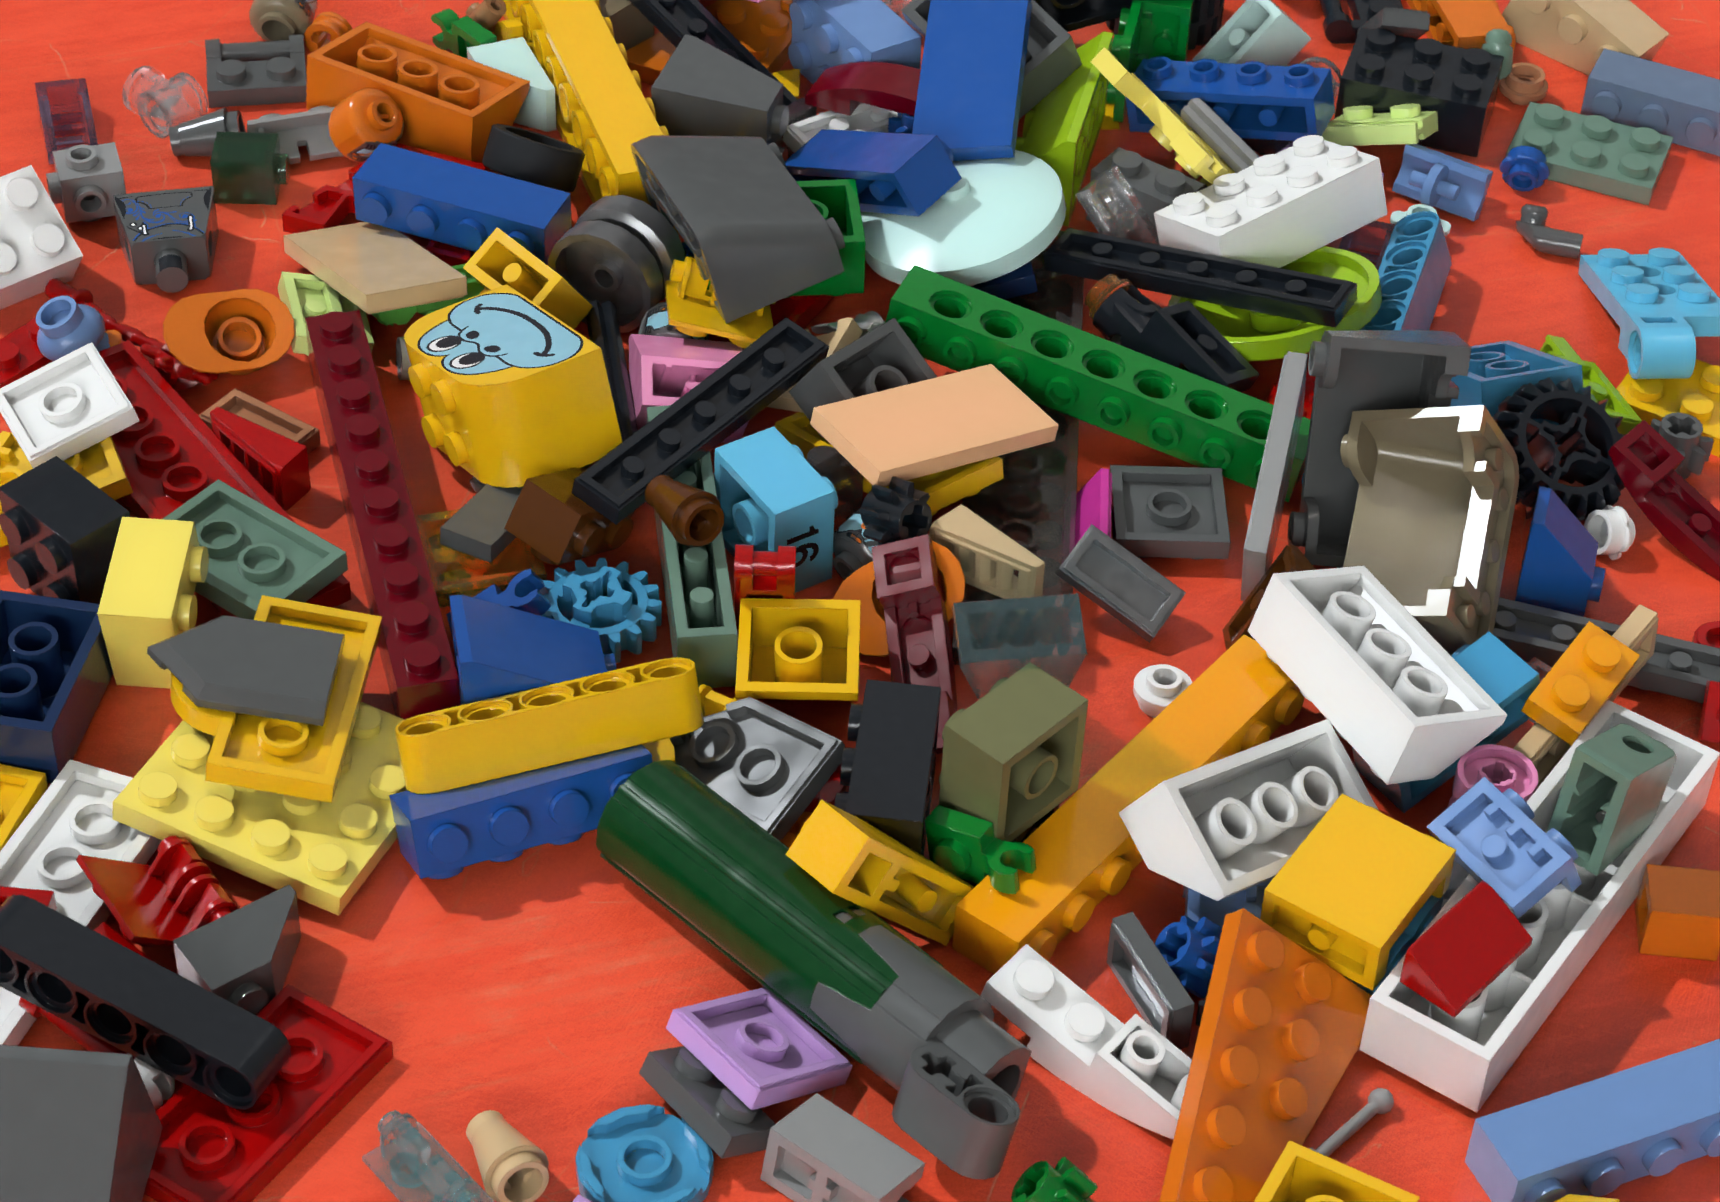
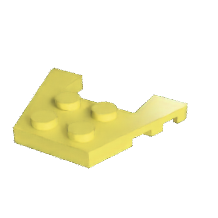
M1105 47L1094 57L1091 63L1117 90L1141 109L1155 124L1148 132L1169 152L1173 149L1175 150L1174 154L1177 156L1175 160L1193 178L1197 180L1199 176H1202L1200 179L1201 183L1210 186L1217 177L1236 173L1171 107L1162 102L1135 74L1130 73Z

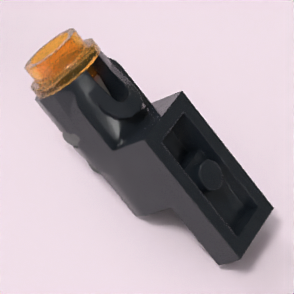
M1116 274L1107 275L1098 281L1085 298V305L1090 309L1089 316L1093 320L1092 324L1101 332L1106 340L1239 392L1249 390L1260 375L1189 301L1161 308L1144 296L1128 279H1120Z

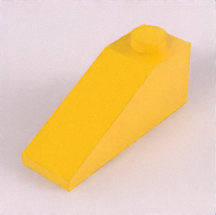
M822 799L810 818L803 824L800 833L785 854L833 894L943 945H947L953 936L956 904L974 888L971 884L862 819Z

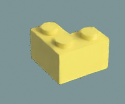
M122 517L97 613L116 685L171 689V671L168 668L165 670L161 669L147 654V647L196 627L197 598L194 595L196 583H204L207 578L209 554L207 547L199 546L193 521Z

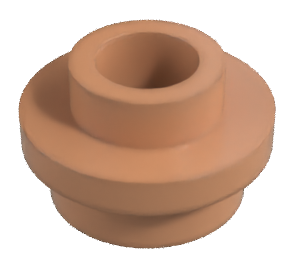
M1520 62L1514 63L1510 74L1505 79L1500 80L1499 90L1512 103L1529 105L1530 101L1538 102L1545 98L1548 91V83L1545 80L1546 75L1542 68L1531 63Z

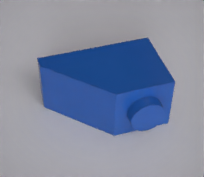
M1539 486L1519 574L1515 601L1584 617L1587 601L1599 602L1605 568L1595 566L1599 543L1551 488Z

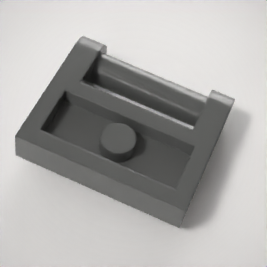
M303 34L289 35V40L221 44L220 39L205 40L209 108L306 102L307 73Z

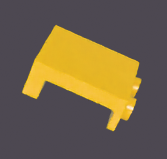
M1341 794L1264 889L1260 920L1341 975L1373 991L1386 974L1391 947L1429 897L1432 895L1436 898H1441L1448 890L1456 849L1439 842L1433 836L1423 834L1383 814L1374 807L1366 806Z

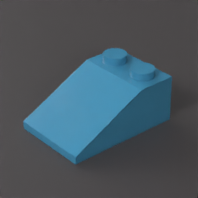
M1510 340L1471 346L1468 376L1456 375V377L1451 379L1459 387L1458 399H1451V406L1485 405L1491 416L1497 413L1498 405L1507 396H1512L1521 386L1529 383L1535 385L1540 380H1545L1550 377L1555 385L1560 381L1570 378L1574 390L1577 392L1580 388H1583L1582 365ZM1533 419L1540 424L1544 420L1554 425L1559 424L1557 422L1546 419Z

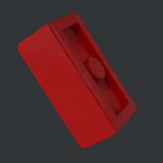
M1481 881L1410 945L1405 954L1399 982L1452 1017H1456L1531 946L1533 938L1497 892L1488 883Z

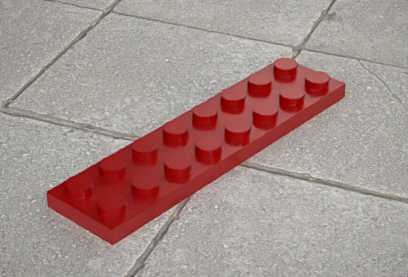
M130 340L99 351V354L132 404L140 420L132 426L112 435L133 493L121 499L138 518L163 519L219 479L294 522ZM341 574L305 603L333 608L350 601V582ZM210 601L221 615L237 617Z

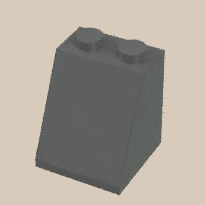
M685 34L651 87V99L654 103L658 125H665L669 136L762 137L767 144L775 142L785 162L788 159V149L782 147V136L788 125L789 107L783 105V84L701 39Z
M0 1045V1202H142L163 1127L132 1054Z

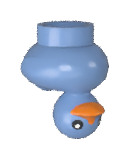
M57 296L48 300L40 307L36 314V323L39 326L37 345L42 355L52 362L91 342L99 352L120 344L122 340V335L119 331H105L104 319L95 308L89 305L77 304L70 296Z

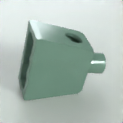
M1623 723L1580 744L1574 751L1547 832L1551 828L1559 831L1578 853L1579 857L1574 863L1598 876L1654 820L1677 759L1676 754L1664 743L1651 738L1631 725ZM1600 811H1605V818L1599 823L1596 819V814Z

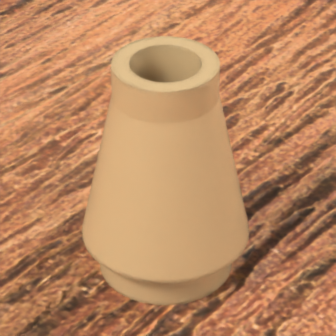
M487 1110L477 1114L469 1122L466 1136L473 1146L487 1195L497 1202L535 1201L545 1191L549 1182V1164L546 1154L506 1122L500 1112Z

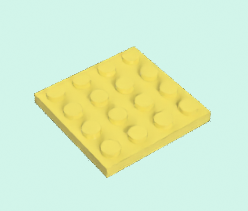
M361 702L332 803L205 781L206 762L215 736L199 731L183 720L113 801L112 819L160 840H164L169 836L187 839L192 843L200 857L277 890L290 884L296 891L298 899L339 916L397 839L396 824L389 795L407 791L395 733V727L405 719Z

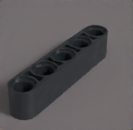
M12 895L0 905V987L127 1054H132L133 1057L222 1104L235 1109L246 1110L253 1107L290 1058L291 1046L287 1037L273 1024L32 898L24 895Z

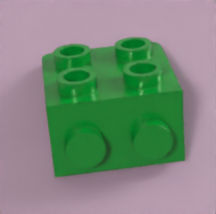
M1133 0L1131 8H1122L1118 34L1114 35L1111 53L1133 74L1143 59L1167 57L1172 61H1186L1193 0ZM1109 82L1106 104L1114 105L1113 121L1123 122L1127 110L1125 96Z

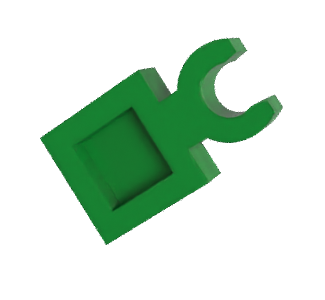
M445 9L431 15V20L442 30V33L432 37L433 43L440 49H450L454 54L467 58L468 47L498 42L497 36L468 16L459 18L451 9Z

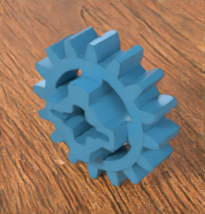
M599 558L596 562V567H587L580 559L575 560V571L569 573L567 570L558 567L554 569V581L542 580L545 586L539 591L550 602L551 607L541 616L598 631L603 654L614 653L616 663L621 662V651L627 649L631 653L639 655L642 653V640L651 642L656 640V626L662 625V601L659 600L658 585H648L647 572L640 571L630 575L629 563L625 561L618 564L616 568L607 566L606 558Z

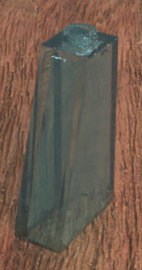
M1079 593L954 603L952 606L960 668L978 700L989 693L998 680L1004 677L1009 678L1029 662L1069 687L1087 655Z

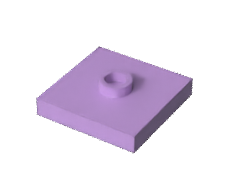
M765 987L673 1009L666 1029L751 1111L843 1085L846 1083L853 1066L799 1014Z

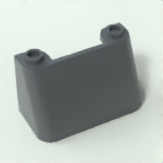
M651 135L631 144V151L649 205L662 213L673 227L675 226L693 252L701 277L704 281L707 279L711 281L716 301H714L716 309L726 324L844 272L838 250L845 248V242L836 221L832 217L827 220L823 218L786 169L783 156L775 142L767 144L762 137Z
M1434 330L1324 331L1321 341L1312 342L1309 352L1308 371L1310 376H1316L1300 510L1299 512H1291L1288 523V545L1291 543L1297 546L1312 565L1343 567L1359 489V483L1354 478L1350 468H1346L1343 465L1340 453L1341 440L1349 432L1352 411L1450 407L1451 399H1458L1459 387L1451 379L1456 377V375L1468 376L1472 348L1454 332Z

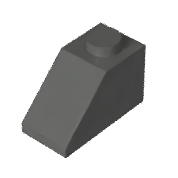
M289 884L173 940L178 975L255 1015L258 1014L282 990L301 938L296 891Z

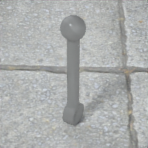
M1384 1088L1372 1090L1368 1096L1367 1105L1318 1148L1310 1149L1327 1157L1330 1156L1376 1114L1390 1112L1394 1106L1392 1093Z

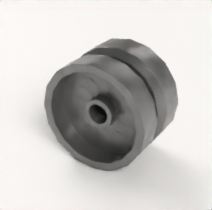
M625 195L604 196L591 204L578 218L575 226L567 230L557 241L548 257V266L561 275L589 303L594 300L600 303L609 300L614 303L617 308L621 333H628L641 325L642 319L650 308L666 298L665 282L666 280L671 281L670 272L674 259L684 261L685 251L677 231L662 213L646 202ZM585 316L582 322H584L587 325V320Z

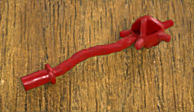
M57 278L47 283L45 295L48 298L70 296L77 304L89 305L95 308L104 319L105 331H119L123 341L130 340L133 345L140 346V352L154 360L155 369L173 389H190L198 383L209 385L212 380L218 379L219 373H202L184 366L170 353L166 343L163 344L155 338H149L142 331L129 325L118 323L116 319L104 313L98 305L93 303V295L89 290H76Z

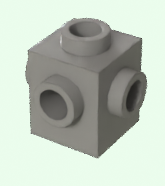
M115 142L92 146L82 144L75 145L66 150L52 151L55 172L46 173L47 185L52 202L54 204H62L66 223L77 221L92 222L103 217L115 216L113 195L126 194L123 169Z

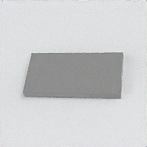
M1288 351L1287 355H1284L1243 548L1241 601L1243 602L1272 565L1303 416L1308 354Z

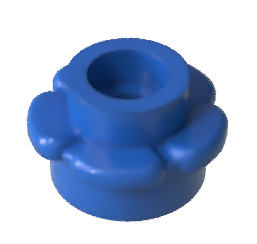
M1518 146L1511 149L1507 157L1500 164V171L1503 173L1502 179L1517 191L1525 192L1541 187L1544 180L1549 177L1546 156L1539 149L1531 146Z

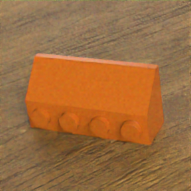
M365 22L307 55L306 109L310 110L318 106L336 107L338 103L359 90L365 88L379 89L388 94L398 104L403 114L404 131L402 138L398 142L399 144L482 163L492 125H513L529 92L530 81Z

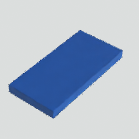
M930 0L912 134L937 135L950 148L953 154V161L1015 157L1032 11L1031 0Z

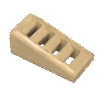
M962 504L931 524L929 530L931 540L949 548L960 561L966 578L965 583L1031 611H1035L1042 606L1045 562ZM1014 570L1019 571L1018 577L1014 575Z

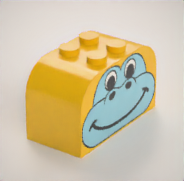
M505 284L431 312L415 321L406 330L404 340L411 366L408 368V375L411 385L420 398L424 417L421 418V425L424 435L432 448H439L448 455L455 466H461L480 482L502 488L523 487L528 478L571 468H581L599 461L622 443L601 347L509 285Z

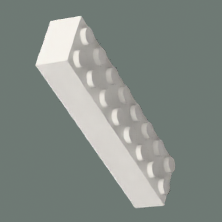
M1608 700L1526 803L1535 815L1532 821L1546 833L1576 747L1623 723L1631 725L1651 738L1664 743L1674 751L1677 757L1656 816L1650 826L1598 876L1574 863L1582 884L1573 892H1570L1563 884L1559 883L1518 919L1533 938L1531 946L1456 1017H1452L1399 982L1405 958L1404 955L1370 997L1359 1050L1477 1113L1636 899L1646 865H1661L1705 806L1720 752ZM1600 811L1596 814V819L1599 823L1605 818V811ZM1470 874L1421 935L1478 884Z

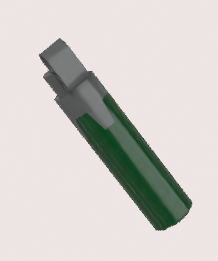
M671 760L654 761L627 777V781L619 786L614 796L609 798L599 819L596 846L601 852L600 856L856 1061L867 1066L896 1089L898 1094L893 1106L892 1116L894 1122L904 1132L950 1169L962 1176L982 1180L995 1177L1001 1170L1019 1119L1020 1109L1015 1098L1032 1051L993 1021L994 1012L991 1004L875 913L830 892L785 855L789 850L786 845L681 765H677Z

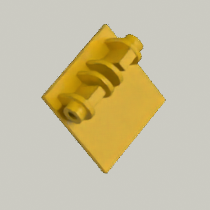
M687 256L684 261L674 259L670 272L671 281L666 280L665 282L669 325L676 326L678 331L692 337H705L707 334L726 337L731 343L742 348H747L773 328L770 305L726 324L716 309L714 303L716 297L712 284L709 290L707 289L710 279L704 281L701 277L696 260Z

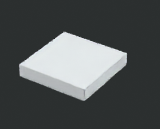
M92 342L0 388V414L32 468L41 465L55 456L64 461L140 421L132 404Z

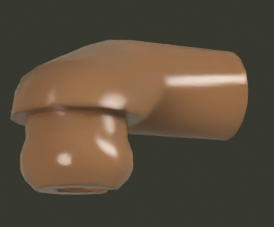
M483 0L481 4L479 2L471 4L466 10V16L493 32L496 23L506 13V5L503 0Z

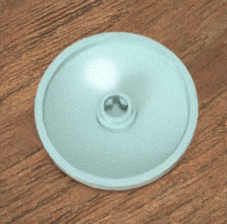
M1015 150L1014 158L952 161L962 179L919 217L861 212L866 240L865 260L878 275L900 285L914 265L968 286L1008 274L1043 252L1062 228L1066 214V204L1058 175L1043 160Z

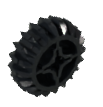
M1550 377L1545 380H1540L1535 385L1529 383L1521 386L1512 396H1507L1498 405L1497 413L1492 416L1517 456L1519 486L1515 505L1521 502L1526 506V519L1533 517L1539 486L1551 488L1580 522L1585 521L1587 516L1594 510H1603L1606 505L1613 506L1619 500L1620 491L1625 488L1608 453L1610 448L1625 436L1617 430V427L1621 425L1623 417L1611 418L1605 410L1607 409L1609 399L1600 400L1597 403L1591 399V386L1580 388L1575 392L1570 378L1560 381L1555 385ZM1533 419H1546L1557 422L1559 424L1554 425L1545 420L1540 424ZM1559 479H1560V480H1564V481L1569 482L1570 484H1573L1575 481H1577V482L1583 484L1584 486H1583V487L1567 486V485L1558 483V480H1559Z

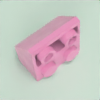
M630 334L629 383L638 430L647 424V407L672 405L743 351L741 347L731 342ZM748 422L721 443H730L741 439Z

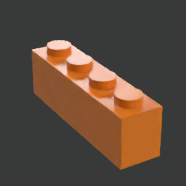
M1406 0L1411 10L1427 11L1430 14L1429 31L1425 33L1430 39L1437 40L1444 45L1464 49H1481L1482 45L1486 43L1485 37L1489 31L1503 29L1511 34L1512 43L1510 46L1513 48V52L1515 50L1516 38L1514 29L1511 25L1507 24L1502 16L1496 0Z

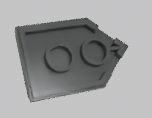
M222 615L147 647V654L161 669L165 670L168 668L183 684V692L198 707L323 726L345 642V635Z
M752 697L726 704L725 711L703 717L704 724L699 729L670 738L674 746L675 762L677 765H681L778 840L785 837L842 763L845 747L842 740Z

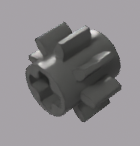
M1678 412L1667 414L1661 421L1653 419L1650 426L1685 457L1675 471L1684 479H1687L1691 472L1700 475L1704 462L1709 460L1714 442L1713 438L1701 436L1703 424L1689 414Z

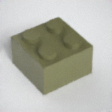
M1031 662L1009 678L1004 677L998 680L989 693L967 709L956 711L944 726L942 732V767L939 776V805L992 822L995 838L1009 842L1013 841L1078 790L1088 699Z

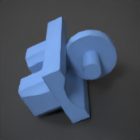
M1406 144L1402 165L1392 191L1420 201L1421 204L1436 207L1475 221L1479 219L1493 171L1419 144Z

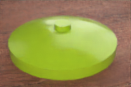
M1323 246L1281 268L1357 283V301L1336 328L1174 295L1171 296L1168 306L1189 301L1247 361H1264L1284 358L1288 351L1308 353L1313 341H1321L1324 331L1360 330L1379 311L1382 303V291L1378 270L1368 259L1348 250Z

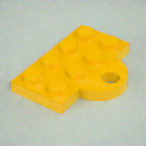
M262 595L254 620L345 635V642L324 725L318 726L198 707L183 692V684L171 672L170 696L173 707L178 715L190 726L215 736L206 762L205 781L332 803L379 641L382 616Z

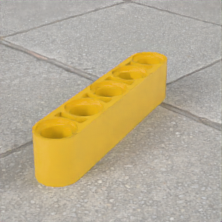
M672 657L417 715L400 722L395 727L406 789L416 794H431L684 735L699 729L704 724L695 662L688 658Z

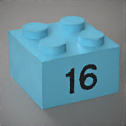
M774 426L715 448L714 481L717 499L724 513L722 533L724 547L735 558V544L754 545V551L778 552V546H796L795 593L831 579L834 551V514L838 506V496L832 482L827 477H822L806 461L801 449L795 444L791 445Z

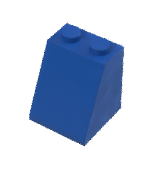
M465 595L449 596L455 667L459 678L460 705L616 670L614 653L603 654L599 633L596 630Z

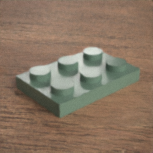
M1530 101L1506 152V157L1511 149L1518 146L1537 148L1544 153L1547 159L1546 165L1549 168L1547 180L1649 205L1670 154L1674 137L1659 134L1651 128H1635L1611 122L1603 116H1587L1563 110L1555 104H1539Z
M219 479L163 518L165 520L193 521L195 523L199 546L207 547L209 554L207 578L204 583H196L195 592L239 618L254 620L262 595L305 603L348 570L345 551Z

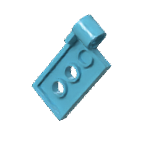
M1605 248L1599 250L1598 255H1580L1578 274L1620 327L1618 349L1627 359L1631 377L1633 379L1690 378L1696 362L1695 337L1720 336V298L1678 251L1669 248H1653L1649 250L1648 254H1629L1621 249Z

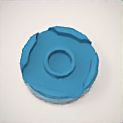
M649 1104L623 1107L599 1118L588 1129V1137L581 1147L579 1144L575 1157L579 1193L592 1202H703L708 1196L714 1175V1159L711 1147L682 1117L679 1119L674 1115L664 1114V1107Z

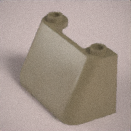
M1485 405L1352 411L1349 432L1341 440L1340 453L1343 465L1346 468H1350L1354 478L1359 483V489L1343 567L1365 566L1452 656L1457 649L1466 644H1473L1490 631L1493 634L1519 486V465L1516 453Z

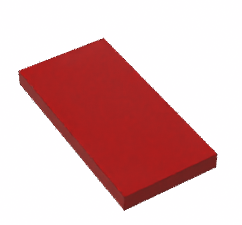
M288 984L256 1014V1016L273 1024L287 1037L291 1046V1056L255 1105L246 1110L224 1105L186 1084L175 1092L156 1111L163 1129L144 1194L157 1202H251L394 1057L392 1042Z

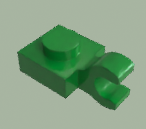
M937 805L925 819L930 861L961 879L979 884L989 875L993 888L1002 893L1016 894L1019 891L1017 869L1032 874L1036 870L1034 849L1025 843L1009 842L995 838L992 822Z

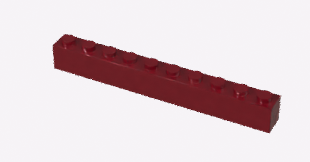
M360 310L348 312L334 311L325 315L305 317L310 371L370 614L382 616L378 647L395 716L407 719L429 712L460 706L459 678Z

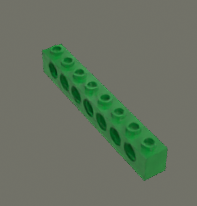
M917 265L912 267L891 298L886 322L895 318L923 358L958 372L992 364L1036 403L1198 467L1222 468L1223 477L1256 489L1274 405ZM1303 416L1285 499L1287 502H1289L1305 469L1311 419Z

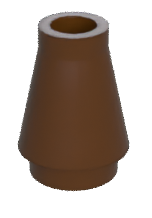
M668 475L656 476L647 485L645 490L646 502L655 509L673 537L680 544L704 546L712 542L721 532L724 524V513L719 500L712 493L675 481Z

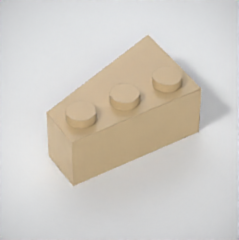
M1510 0L1502 13L1507 24L1513 27L1517 43L1586 75H1590L1604 48L1652 61L1669 36L1666 30L1630 0Z

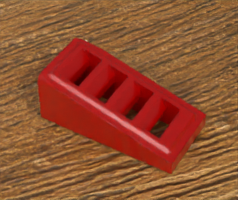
M216 407L210 412L213 433L284 510L290 509L311 490L307 447L225 409Z

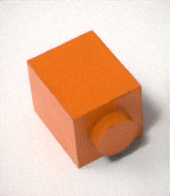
M1655 864L1646 865L1635 904L1639 954L1709 961L1717 960L1720 951V871Z

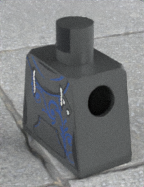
M213 186L113 195L119 243L135 283L140 285L157 284L161 290L175 293L183 290L190 280H201L211 276L219 234Z

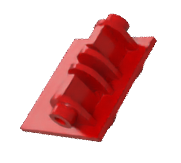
M169 836L162 840L158 845V855L152 865L78 855L76 861L92 883L94 893L105 902L120 924L119 927L122 934L140 946L152 947L156 944L174 947L173 940L238 909L223 890L217 878L212 875L210 868L202 862L192 843L187 839Z

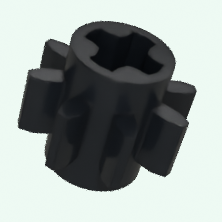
M892 477L889 489L874 484L872 490L864 498L860 509L862 522L866 526L863 536L877 541L878 545L926 535L932 523V512L926 503L930 497L929 493L915 489L913 482L898 477Z

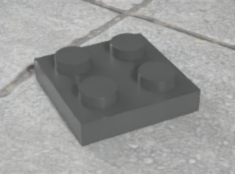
M1110 465L1109 473H1112L1111 522L1114 541L1138 558L1228 559L1231 541L1222 468Z

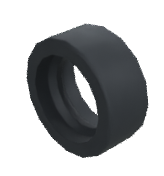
M494 124L490 131L482 163L487 168L511 178L564 192H573L578 181L585 153L573 145L536 132L508 125Z

